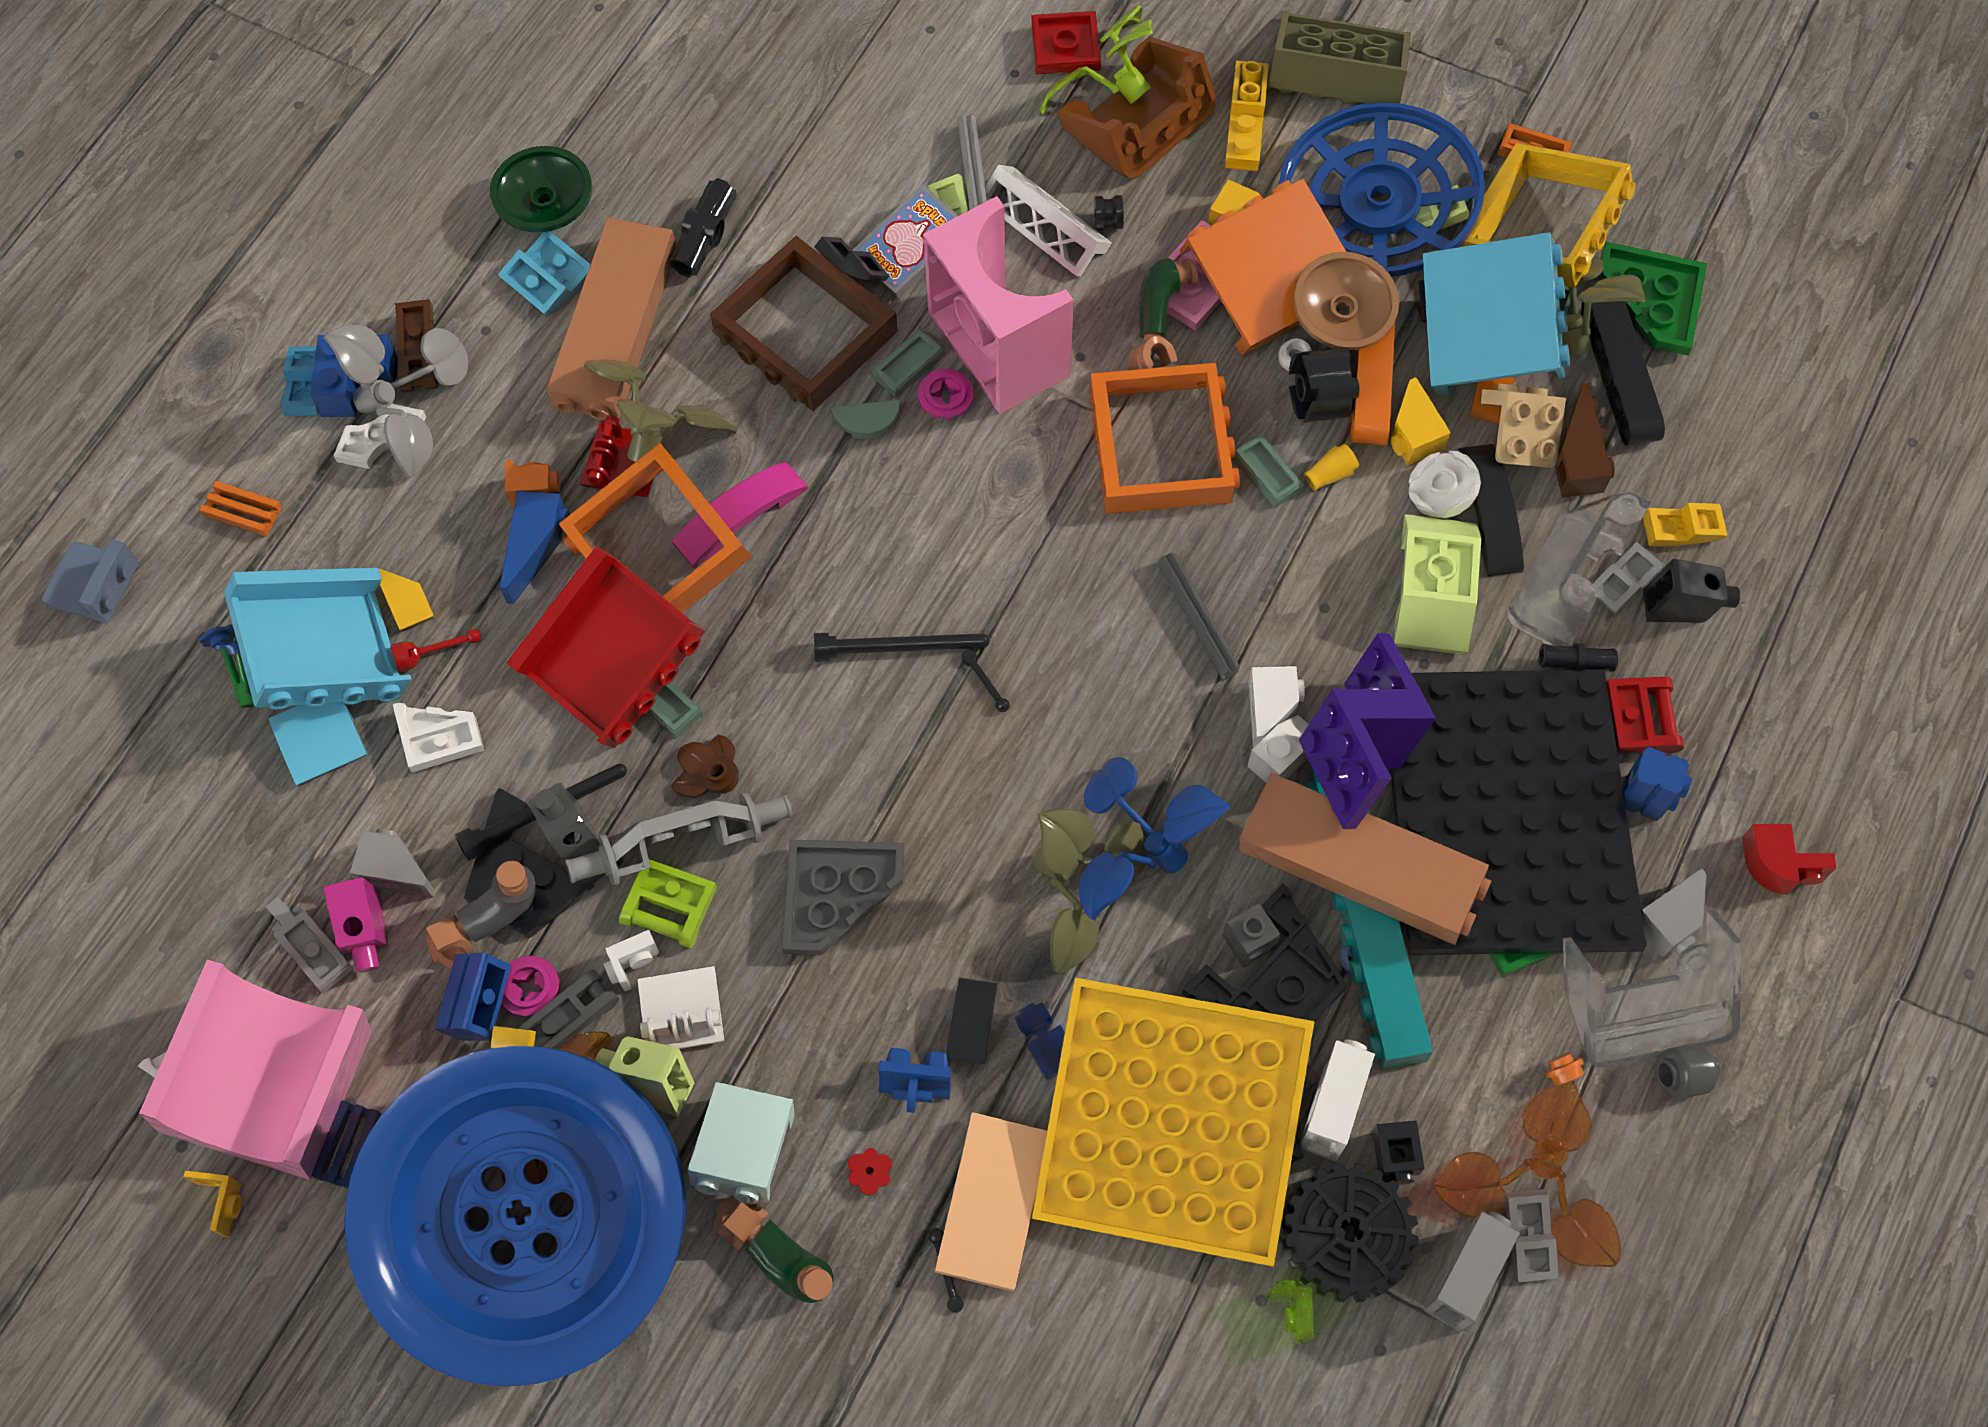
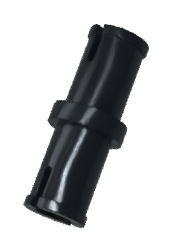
M1575 643L1572 647L1542 644L1539 649L1538 662L1541 668H1571V670L1576 671L1605 669V671L1614 672L1618 664V652L1615 648H1587L1581 643Z

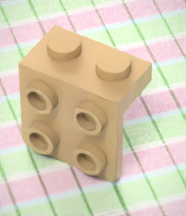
M1498 384L1497 390L1483 389L1481 404L1502 406L1495 453L1496 461L1505 464L1545 468L1555 467L1559 453L1566 398L1547 396L1548 389L1527 387L1526 393H1520L1519 385Z

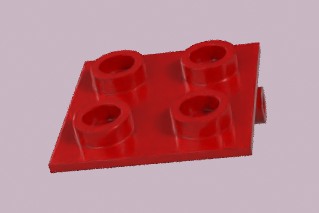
M610 415L606 417V420H602L601 424H598L580 481L581 486L603 489L635 463L627 457L632 440L631 429L622 428L619 418ZM654 478L633 495L649 498Z

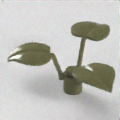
M1592 258L1588 273L1582 275L1579 281L1591 280L1600 275L1604 269L1603 261L1600 258ZM1634 275L1615 276L1600 280L1594 287L1587 288L1579 295L1580 301L1585 302L1583 319L1578 313L1576 287H1569L1572 314L1567 315L1568 331L1562 333L1563 345H1568L1570 356H1577L1588 352L1592 347L1589 337L1591 334L1589 328L1591 303L1615 301L1645 303V295L1640 279Z
M606 359L588 360L584 364V367H588L604 378L627 382L631 386L632 400H618L617 408L632 428L630 432L632 440L627 457L634 462H637L659 443L666 446L668 437L679 422L687 421L692 425L705 428L728 429L734 434L737 432V428L727 419L707 408L682 405L678 407L677 411L679 413L673 416L664 410L648 407L640 403L638 381H645L646 375L633 365ZM659 427H667L663 434L660 435L661 429Z
M1054 809L1037 814L1041 829V847L1036 851L1033 860L1035 870L1051 877V885L1058 888L1074 908V910L1069 908L1063 909L1056 917L1052 927L1050 956L1053 971L1057 974L1064 973L1083 962L1095 948L1099 935L1097 918L1093 921L1085 912H1082L1083 907L1081 903L1063 884V881L1071 880L1076 876L1079 864L1088 865L1094 859L1083 857L1081 854L1089 848L1093 841L1092 822L1085 814L1070 809ZM1122 822L1116 825L1109 833L1105 842V852L1111 853L1114 857L1121 851L1148 857L1144 843L1149 835L1137 822ZM1131 861L1134 867L1132 881L1140 875L1146 864Z

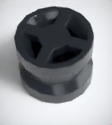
M1115 195L1112 199L1095 196L1094 217L1096 230H1103L1106 226L1123 229L1124 209L1122 195Z

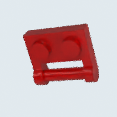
M1670 677L1607 680L1617 753L1643 752L1648 747L1665 753H1676L1684 749L1683 738L1681 735H1678L1670 694L1673 691V683ZM1648 693L1656 697L1662 735L1655 736Z

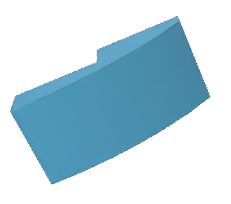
M293 346L288 349L283 368L286 385L280 405L284 416L319 415V411L310 396L316 346Z

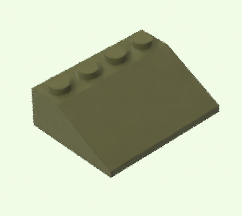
M1283 12L1268 87L1287 94L1294 91L1307 93L1310 97L1316 99L1326 97L1338 98L1347 104H1357L1359 102L1369 104L1380 102L1400 103L1408 68L1411 33Z

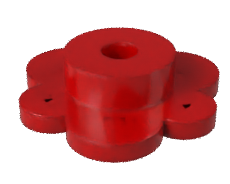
M868 1148L864 1151L863 1155L854 1154L850 1157L848 1167L852 1173L849 1175V1182L853 1186H859L863 1194L867 1196L874 1195L878 1191L879 1186L886 1187L889 1185L890 1176L888 1173L892 1169V1160L889 1156L885 1154L878 1155L875 1149ZM872 1169L874 1172L868 1175L866 1173L867 1170Z

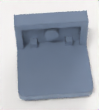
M110 539L106 549L81 542H73L69 545L45 590L42 601L48 607L108 624L139 561L124 542Z

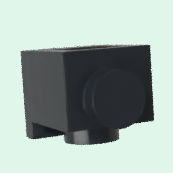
M1417 1120L1376 1124L1371 1132V1138L1374 1141L1378 1170L1383 1172L1382 1179L1390 1178V1182L1394 1180L1398 1185L1415 1182L1414 1176L1420 1175L1425 1169ZM1398 1151L1401 1153L1403 1162L1394 1163L1390 1159V1152Z

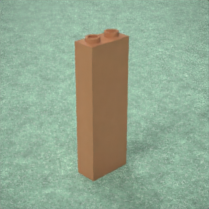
M607 217L546 389L553 408L568 414L574 412L587 414L598 420H606V417L610 415L621 418L622 414L617 408L618 400H627L631 386L627 382L604 378L588 367H584V364L588 360L606 359L617 360L633 365L636 368L638 367L671 270L669 259L676 247L673 230Z
M1272 772L1239 838L1240 852L1453 945L1456 944L1460 934L1468 936L1476 918V914L1470 912L1475 899L1483 902L1492 881L1485 878L1489 868L1488 864L1367 813L1356 829H1343L1326 795Z

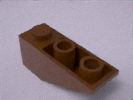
M1588 383L1582 384L1574 402L1556 461L1555 471L1562 498L1604 493L1615 473L1614 462L1611 457H1607L1605 449L1606 432L1604 427H1599L1597 419L1598 402L1595 396H1591Z

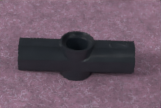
M719 178L713 181L709 180L696 208H690L685 214L681 229L682 235L669 259L670 267L682 276L689 278L693 275L697 276L711 246L717 247L722 239L725 218L737 196L736 189L729 185L727 181Z

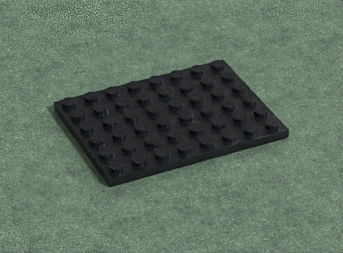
M1605 669L1583 671L1538 670L1411 673L1436 719L1401 768H1390L1396 826L1488 864L1489 868L1485 878L1492 881L1483 902L1475 899L1470 912L1476 914V918L1468 936L1460 934L1455 945L1406 924L1409 955L1643 952L1647 945Z

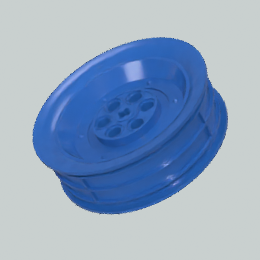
M509 1046L473 1052L435 1068L410 1085L385 1110L368 1134L354 1165L346 1196L344 1223L349 1264L357 1288L378 1324L394 1342L428 1367L454 1378L490 1386L538 1384L577 1372L600 1360L632 1334L650 1313L662 1294L681 1247L686 1218L685 1180L675 1143L662 1118L637 1088L610 1068L581 1055L542 1047ZM533 1159L541 1160L547 1166V1177L541 1183L532 1182L526 1175V1167ZM491 1166L499 1167L505 1174V1183L499 1190L490 1189L484 1181L485 1172ZM565 1192L572 1197L574 1207L570 1214L566 1216L559 1215L553 1210L551 1204L556 1193ZM516 1200H521L523 1206H530L531 1214L525 1216L526 1222H520L519 1217L516 1215L511 1216L510 1208L517 1206ZM475 1206L482 1207L488 1212L489 1223L483 1230H477L469 1224L468 1214ZM547 1232L556 1238L557 1249L554 1254L543 1255L537 1250L535 1241L540 1233ZM498 1240H508L513 1244L515 1256L511 1262H501L494 1256V1245Z

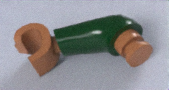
M1170 258L1161 259L1146 272L1141 284L1139 300L1140 338H1144V342L1135 346L1130 352L1129 366L1131 370L1152 368L1154 363L1152 362L1150 351L1157 353L1162 367L1178 361L1172 344L1162 336L1165 335L1170 299L1178 295L1180 288L1185 286L1186 283L1194 284L1197 282V269L1191 259H1185L1182 263L1173 262Z
M731 1195L729 1198L725 1197L715 1209L717 1214L712 1229L737 1250L748 1240L750 1244L745 1249V1252L778 1288L792 1298L806 1303L821 1301L830 1294L834 1276L831 1267L826 1261L802 1248L773 1221L769 1220L765 1226H762L761 1223L769 1213L757 1203H743L735 1199L734 1195Z

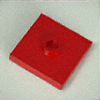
M1096 11L1031 15L1036 75L1070 73L1085 66L1093 71H1101Z

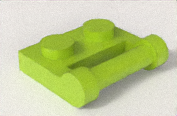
M649 859L651 868L639 871L621 910L619 923L629 927L637 925L679 940V945L691 949L697 940L699 928L716 892V882ZM642 901H646L688 916L683 926L641 911L639 907Z

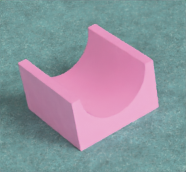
M997 196L923 234L928 314L999 414L1070 377L1074 299L1066 289L1046 296H1024L1003 289L1005 287V209Z
M207 959L139 1114L159 1133L311 1181L313 1178L311 1175L341 1100H344L372 1030L363 1009L348 1004L346 1009H327L298 1002L260 988L238 977L223 964Z

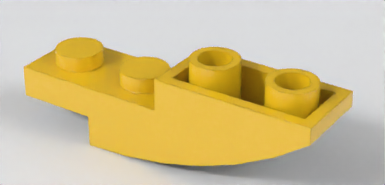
M1236 60L1225 168L1258 171L1268 63Z

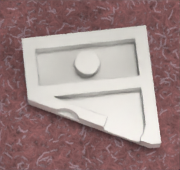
M405 703L393 704L407 764L411 772L485 751L473 712L458 710L446 712L441 708L428 706L425 710L407 707Z

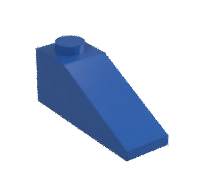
M517 491L499 587L508 604H514L561 543L563 529L559 523L570 515L569 508H565L560 494Z

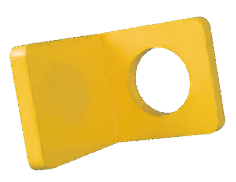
M185 1171L183 1177L194 1184L220 1187L210 1230L222 1237H228L233 1219L238 1217L241 1210L242 1198L239 1193L242 1183L227 1175Z

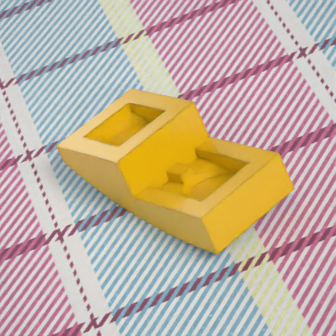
M1688 502L1682 509L1648 508L1642 514L1649 546L1700 544L1721 540L1728 536L1720 504Z

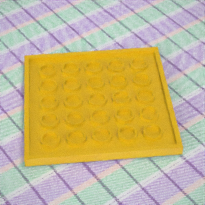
M1075 978L1032 1219L1274 1267L1314 1021Z

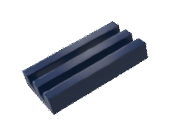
M341 1100L311 1177L348 1189L358 1154L382 1113L378 1110H370L364 1106L353 1105L350 1102ZM351 1113L352 1117L350 1119V1122L348 1124V1127L343 1136V1139L341 1141V1144L339 1146V1149L337 1151V1154L335 1156V1159L328 1174L326 1172L328 1170L330 1162L333 1158V1155L335 1153V1150L337 1148V1145L339 1143V1140L341 1138V1135ZM365 1117L367 1118L345 1176L341 1178L339 1174L351 1149L361 1119Z

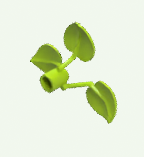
M1140 5L1132 8L1120 20L1115 22L1099 41L1102 44L1111 36L1115 44L1106 54V57L1109 59L1118 51L1125 64L1124 67L1113 75L1116 82L1112 83L1087 66L1078 68L1059 80L1049 90L1040 107L1042 115L1051 97L1059 89L1085 75H1089L1104 84L1114 94L1120 90L1130 104L1151 88L1135 66L1133 67L1126 53V48L1130 41L1153 34L1151 28L1153 21L1151 18L1140 23L1142 7ZM1140 23L1130 30L1127 35L1121 39L1118 38L1121 28L1130 24Z

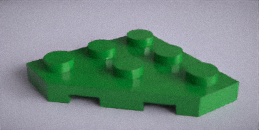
M1605 241L1600 256L1604 269L1597 278L1603 280L1622 275L1637 276L1641 281L1645 303L1625 301L1632 322L1653 348L1689 356L1693 347L1707 263Z

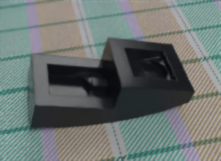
M821 237L814 246L822 256L849 275L873 281H886L889 277V274L870 252L852 251L842 238Z
M959 977L946 1052L947 1059L985 1064L998 983Z

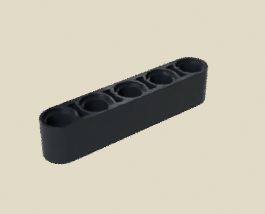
M1625 301L1591 303L1589 321L1591 346L1623 444L1629 446L1661 441L1665 434L1663 415ZM1585 302L1581 303L1582 318L1584 313Z

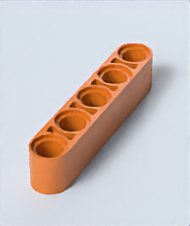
M1395 322L1387 335L1379 342L1367 348L1355 350L1354 377L1358 379L1360 392L1359 397L1352 400L1351 443L1387 446L1391 417Z

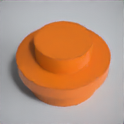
M1565 1053L1549 1060L1550 1068L1544 1071L1546 1078H1551L1554 1086L1582 1076L1584 1072L1581 1065L1584 1062L1581 1057L1573 1058L1571 1053Z

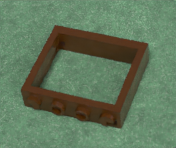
M798 236L791 239L710 313L713 326L712 332L720 338L721 344L725 346L729 344L737 351L739 357L746 364H754L762 371L764 377L771 384H779L787 390V394L794 402L798 400L812 411L820 406L898 332L897 315L894 310ZM794 267L869 325L811 380L804 377L735 322Z

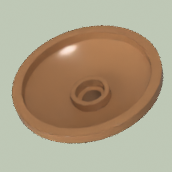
M1334 252L1315 259L1301 273L1294 291V309L1300 324L1311 337L1331 348L1347 347L1348 350H1359L1372 346L1387 335L1398 315L1399 295L1390 274L1373 259L1354 252ZM1336 309H1343L1347 314L1341 315Z

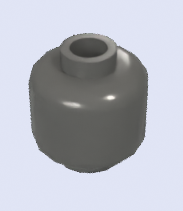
M1699 1043L1666 1049L1656 1066V1076L1660 1086L1672 1096L1680 1099L1710 1093L1716 1086L1720 1072L1717 1059L1705 1046Z

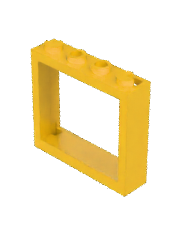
M1516 143L1484 194L1483 206L1476 225L1459 247L1491 242L1489 240L1528 177L1606 191L1605 196L1568 258L1563 257V264L1557 265L1558 277H1563L1564 286L1575 288L1582 275L1588 273L1592 258L1597 250L1603 248L1609 229L1612 225L1617 224L1625 202L1633 197L1636 183L1632 180L1631 165Z

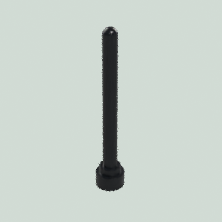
M829 632L814 633L815 662H830V658H837V654L985 648L990 643L988 635L983 633L836 639V636H829Z
M616 764L566 789L578 800L623 778L627 773V768L623 764ZM527 807L482 830H479L478 827L473 830L466 828L456 833L455 838L467 861H471L483 855L482 850L488 848V843L535 821L536 818L530 807Z

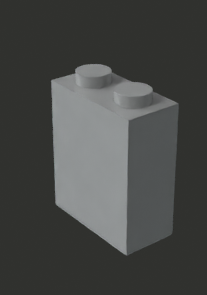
M1482 1211L1466 1227L1423 1310L1424 1312L1459 1333L1476 1321L1520 1232L1511 1228V1221L1498 1213L1490 1212L1487 1214Z

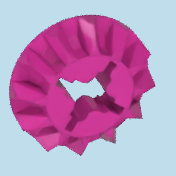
M940 369L933 371L925 376L919 385L918 401L924 413L932 414L935 420L938 417H942L951 421L954 416L959 414L963 416L966 409L972 406V384L964 374L956 370ZM942 386H945L949 395H952L950 396L949 404H946L943 398L940 397L941 391H943Z
M523 956L509 963L511 969L501 1002L503 1007L517 1017H532L558 996L560 980L555 968L547 960L537 956ZM535 977L534 983L542 992H530L527 997L523 998L524 991L515 982L519 984L529 983L531 978Z

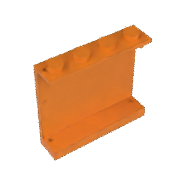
M1303 178L1293 184L1289 180L1281 183L1272 190V195L1264 199L1261 195L1254 197L1244 204L1243 210L1236 214L1232 210L1222 214L1215 220L1216 224L1205 229L1204 225L1195 228L1186 235L1187 240L1180 249L1182 255L1192 250L1242 337L1235 345L1241 356L1301 325L1295 313L1293 300L1295 287L1301 273L1311 262L1323 255L1334 252H1346Z

